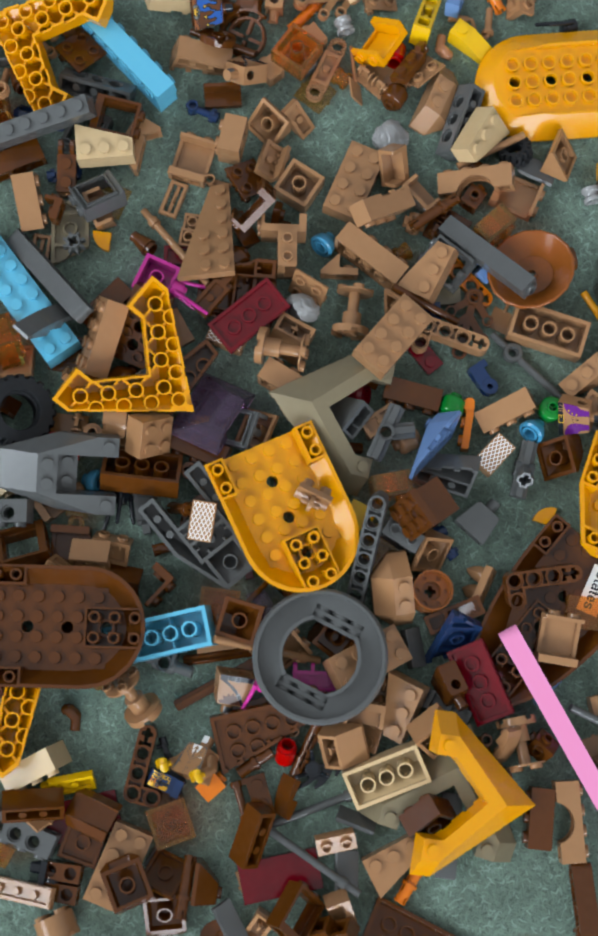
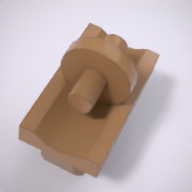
M305 478L303 482H300L293 496L306 504L305 511L309 512L312 507L325 512L333 499L331 496L332 490L326 486H322L320 490L313 488L314 481Z

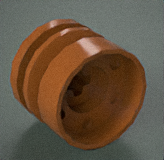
M435 569L426 570L413 578L415 610L425 614L435 613L446 607L452 600L454 592L452 581L442 571ZM428 588L429 592H432V595L429 597L428 594L424 593Z

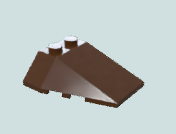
M258 258L245 263H236V279L231 283L233 288L209 316L217 317L266 277L277 288V260ZM198 288L197 297H198L205 289Z

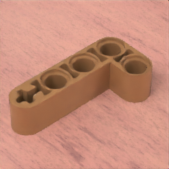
M434 318L430 324L431 328L425 330L417 339L423 341L425 345L418 347L414 342L411 345V350L416 354H423L426 352L430 340L468 354L481 357L488 351L490 342L484 335ZM446 330L449 335L442 336L439 331ZM463 336L467 339V342L461 343L457 338ZM479 343L483 344L481 349L478 348Z

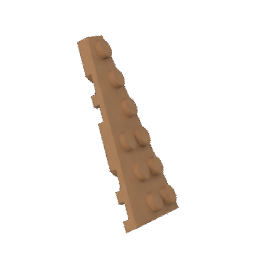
M229 183L210 185L177 276L178 282L236 275Z

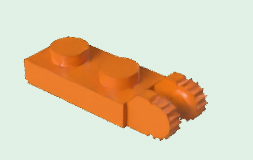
M471 397L464 400V413L466 416L461 417L460 428L464 429L463 435L458 437L457 446H461L460 452L466 453L469 449L475 401Z

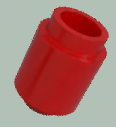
M401 43L387 63L388 67L396 69L403 61L406 54L404 43Z
M284 738L277 745L275 761L280 766L287 767L294 762L297 745L293 739Z

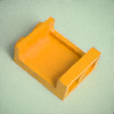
M373 16L370 23L375 30L361 49L352 48L351 53L359 64L385 67L408 32L400 20Z

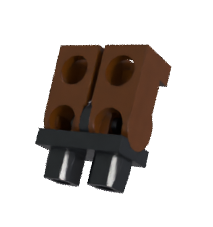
M45 859V861L33 860L30 865V873L39 874L38 881L28 880V882L56 888L54 902L75 906L79 901L82 885L80 883L83 879L85 866L55 859Z

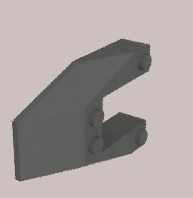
M57 431L0 446V488L55 509L115 516V491L76 490L78 456L119 458V434Z
M199 460L187 469L184 474L206 501L218 502L211 543L187 539L190 519L179 527L155 497L137 511L175 557L225 589H229L253 568L240 546L204 464Z

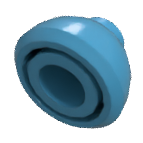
M331 232L314 235L310 240L313 250L320 256L330 257L335 248V236Z
M538 418L529 419L520 424L519 431L525 440L538 444L544 438L545 424Z
M101 469L92 470L82 476L81 483L85 486L86 490L104 491L100 490Z

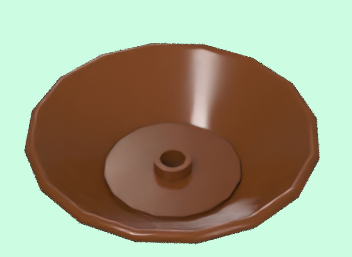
M524 230L507 237L496 248L530 274L535 273L534 277L537 282L535 292L523 299L490 273L487 275L493 293L505 304L520 309L540 308L556 301L568 289L575 274V258L569 245L556 234L544 230Z

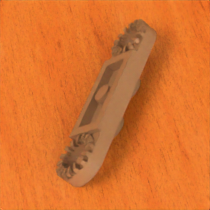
M338 37L329 42L306 88V98L310 102L317 103L323 99L346 53L347 44L342 38ZM338 44L342 46L341 51H335L333 46ZM316 89L320 93L315 97L311 95L310 91Z

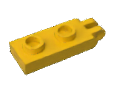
M93 770L50 777L47 781L41 782L40 787H64V795L76 793L85 788L90 790L97 789V783Z

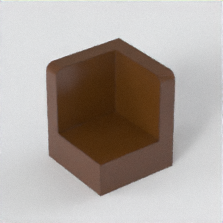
M7 396L1 402L0 412L14 419L22 406V402Z

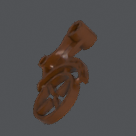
M237 0L233 4V13L224 14V23L220 24L219 29L227 30L230 22L237 17L230 25L228 31L241 38H245L244 34L234 30L235 27L243 21L250 20L246 35L250 36L255 23H257L262 32V41L260 42L251 37L248 38V41L260 45L257 49L258 56L265 48L267 41L266 30L261 23L262 19H267L261 13L264 0ZM251 12L258 14L259 17L257 19L249 16L241 17V14ZM243 40L241 45L246 47L248 42ZM233 50V54H234V55H236V56H241V55H243L242 53H239V52L237 53L236 51Z

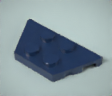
M452 609L425 655L426 663H432L434 657L441 655L446 659L448 658L446 652L475 641L483 628L481 622Z

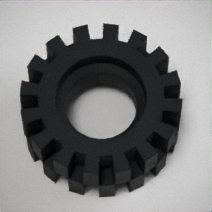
M527 137L498 151L500 162H511L516 169H520L519 166L525 167V163L529 164L533 158L531 141Z

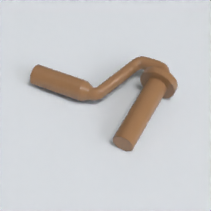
M491 7L486 8L485 27L481 31V36L485 40L494 35L492 30L493 8ZM469 16L448 17V22H457L461 18L467 23L470 22L471 26L477 30L474 19Z

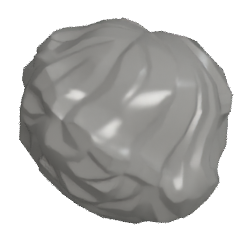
M389 119L375 128L372 134V144L377 150L391 143L404 144L406 146L409 144V133L401 126L399 121Z
M297 293L286 297V301L290 304L291 308L285 313L305 322H315L318 319L321 307L315 303L311 296Z

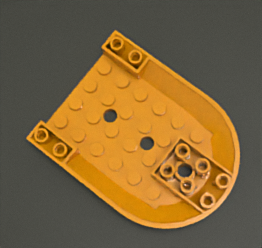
M598 30L515 36L498 43L484 56L476 72L474 84L486 91L481 107L494 106L510 132L506 137H512L523 131L531 142L553 141L559 129H563L568 140L598 137ZM584 74L590 75L591 78H592V81H590V82L585 81V80L583 79V75H584ZM553 77L555 84L547 83L546 78ZM510 82H513L514 86H517V87L511 86V85H510Z
M311 420L294 427L288 433L224 460L220 458L204 465L249 564L266 582L285 591L297 593L313 592L333 584L348 570L354 560L359 543L358 521ZM267 478H275L277 485L270 487L267 484ZM305 478L313 480L315 483L313 488L320 490L322 486L332 490L331 496L333 499L325 512L312 507L307 512L305 511L306 504L293 496L300 482H303ZM284 513H291L294 518L293 522L287 523L283 519ZM303 548L310 551L309 558L302 555L301 551Z

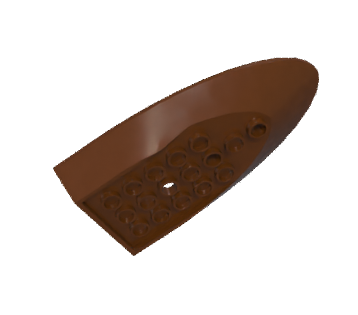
M556 513L521 555L512 570L572 563L582 569L581 579L573 583L525 589L527 601L525 607L520 610H515L505 603L502 584L481 623L483 628L475 639L476 641L484 638L512 706L533 699V696L514 662L510 661V655L498 633L516 624L534 655L538 634L534 629V625L537 621H540L542 611L548 612L549 609L561 611L560 614L568 615V612L580 614V618L585 620V624H581L575 656L578 659L577 668L598 650V614L596 617H593L575 609L594 564L598 565V558L591 556L581 545V535ZM571 569L570 572L562 573L571 576V574L574 573V570ZM551 570L548 573V578L553 580L556 573L554 570ZM535 573L529 575L530 583L536 580ZM515 575L509 579V584L512 586L517 582ZM561 591L569 592V601H560L559 593ZM515 595L512 597L511 602L513 605L519 603V596ZM537 661L551 688L577 669Z

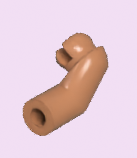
M439 34L437 36L435 52L442 59L450 60L453 57V52L445 45L446 35Z

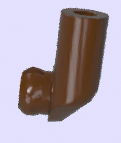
M64 704L61 712L71 720L70 730L80 731L81 712L73 704Z

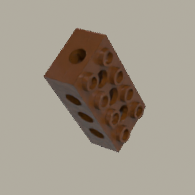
M135 283L129 301L145 283ZM169 294L172 308L176 297ZM129 310L114 357L144 369L146 366L142 329L140 327L141 319ZM134 339L138 342V347L134 345Z

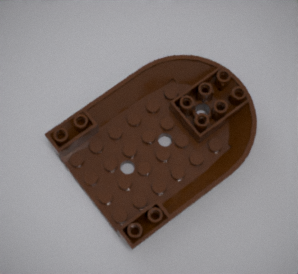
M0 564V687L91 689L116 680L131 667L143 645L146 629L145 615L139 597L123 578L109 570L94 566ZM27 621L33 623V629L30 632H25L23 628L24 623ZM66 622L73 624V630L70 633H65L63 630ZM106 623H110L112 626V630L108 634L103 632V626Z

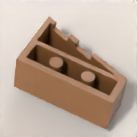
M408 184L397 190H389L388 194L381 195L379 193L349 206L357 228L365 226L368 229L385 222L386 224L396 220L397 215L416 206Z
M398 670L388 672L383 735L398 744H402L410 736L405 726L418 717L430 687Z
M407 833L361 857L380 898L410 868L415 839L409 838Z

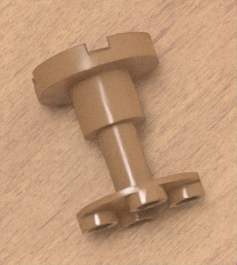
M353 283V286L337 284L336 292L341 296L349 297L347 311L343 312L342 323L332 324L331 335L341 339L343 335L351 337V340L361 341L367 336L369 329L360 325L362 314L358 312L360 299L372 298L374 290L364 288L365 285L362 283Z
M260 326L256 338L258 339L257 346L254 349V363L263 365L266 356L280 358V355L298 358V371L304 372L306 361L304 360H308L310 353L307 345L309 346L311 334L305 333L301 346L285 344L283 339L270 337V328Z
M131 666L119 678L103 685L102 690L109 698H117L122 695L126 697L125 704L128 707L125 710L124 718L130 727L139 729L145 727L144 723L149 720L152 723L160 715L162 704L155 693L143 694L141 690H135L134 686L140 678V672L136 667Z
M530 714L531 719H527L523 715L504 719L503 724L499 721L495 722L497 730H503L509 726L511 728L520 726L522 729L516 746L519 765L506 768V770H510V773L522 772L523 767L530 766L531 770L542 768V763L546 762L543 760L531 763L526 742L530 740L527 725L536 723L535 714Z

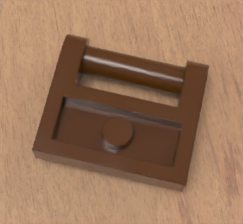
M264 772L229 783L231 789L234 790L241 816H239L240 820L246 806L241 789L243 785H247L251 802L262 801L275 812Z

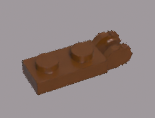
M63 139L58 140V193H70L68 187L72 188L77 185L75 139H71L69 142L70 154H64Z

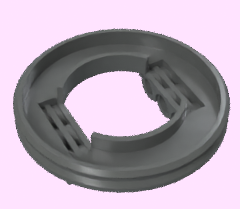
M323 588L313 592H296L278 602L266 614L254 638L252 665L255 679L262 694L276 710L286 717L303 724L326 726L351 719L362 712L374 700L383 685L387 673L388 647L380 623L362 602L344 592ZM312 620H316L323 624V626L329 627L341 635L354 640L357 649V666L353 676L342 688L328 694H324L288 675L283 664V650L288 637L298 626Z

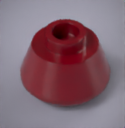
M366 384L347 397L364 400L369 404L371 389Z

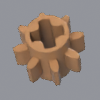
M411 212L409 216L405 215L402 227H406V233L418 235L419 231H424L425 226L413 232L408 225L409 221L421 214Z

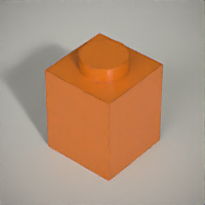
M221 771L213 774L209 786L199 783L195 788L207 802H210L227 786L225 783L227 779Z

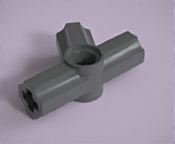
M393 403L389 404L366 454L370 459L381 463L391 441L416 438L414 422L399 423L405 411L401 406ZM381 429H389L391 435L383 437L380 433Z
M521 441L518 458L514 463L515 470L512 472L513 479L509 492L510 497L525 500L528 487L533 484L534 461L538 444L533 441Z

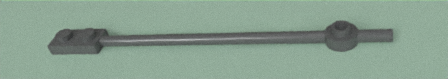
M495 331L489 336L503 349L502 356L506 362H517L551 395L560 399L562 393L522 357L523 351L518 344L506 343ZM509 352H513L514 357H511ZM593 423L591 432L595 434L598 427Z

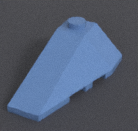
M461 411L438 413L433 419L429 418L424 426L426 430L409 479L412 480L453 437L462 414Z

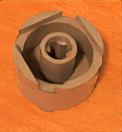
M104 411L102 433L119 434L120 438H125L128 415H131V412Z
M69 905L54 910L53 916H50L49 913L34 920L37 936H72L81 931L72 908H69Z

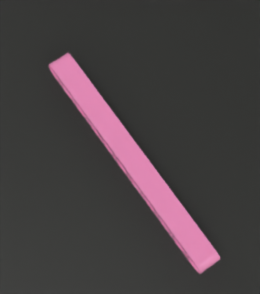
M514 624L498 633L598 811V770L518 627Z

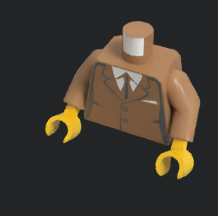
M204 735L200 745L189 742L177 756L171 757L168 760L164 757L158 758L155 761L156 768L166 773L170 767L171 770L182 778L191 780L192 783L197 782L209 786L212 776L217 772L219 756L211 750L215 740Z

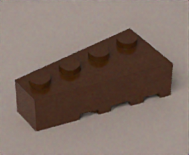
M207 338L183 357L190 392L219 354ZM166 412V413L169 414V415H171V416H173V414H174L175 412Z

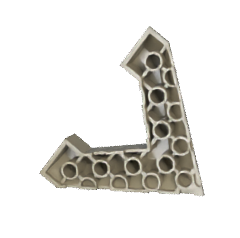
M350 354L268 393L275 399L280 410L293 427L310 420L312 421L346 494L357 496L369 477L373 459L355 455L330 406L369 382L379 385H391L395 365L382 380H379Z
M471 723L467 726L474 733ZM424 753L423 756L432 782L361 809L358 812L377 824L397 830L400 822L399 816L407 807L417 803L424 794L436 795L455 786L466 810L479 797L450 756L439 755L433 760ZM507 824L473 847L474 856L491 862H510L516 846L510 825Z

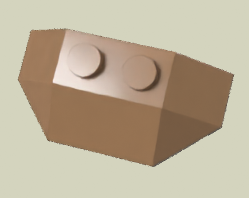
M444 67L429 80L409 123V128L423 136L444 129L459 85L452 71Z
M406 550L386 552L370 576L373 613L390 625L411 624L415 616L413 577Z

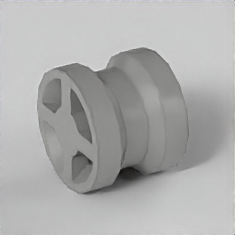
M342 15L334 20V26L338 29L337 35L340 38L352 35L355 32L354 26L351 25L352 19L350 15Z
M590 185L581 190V194L585 198L583 201L585 206L598 204V185Z

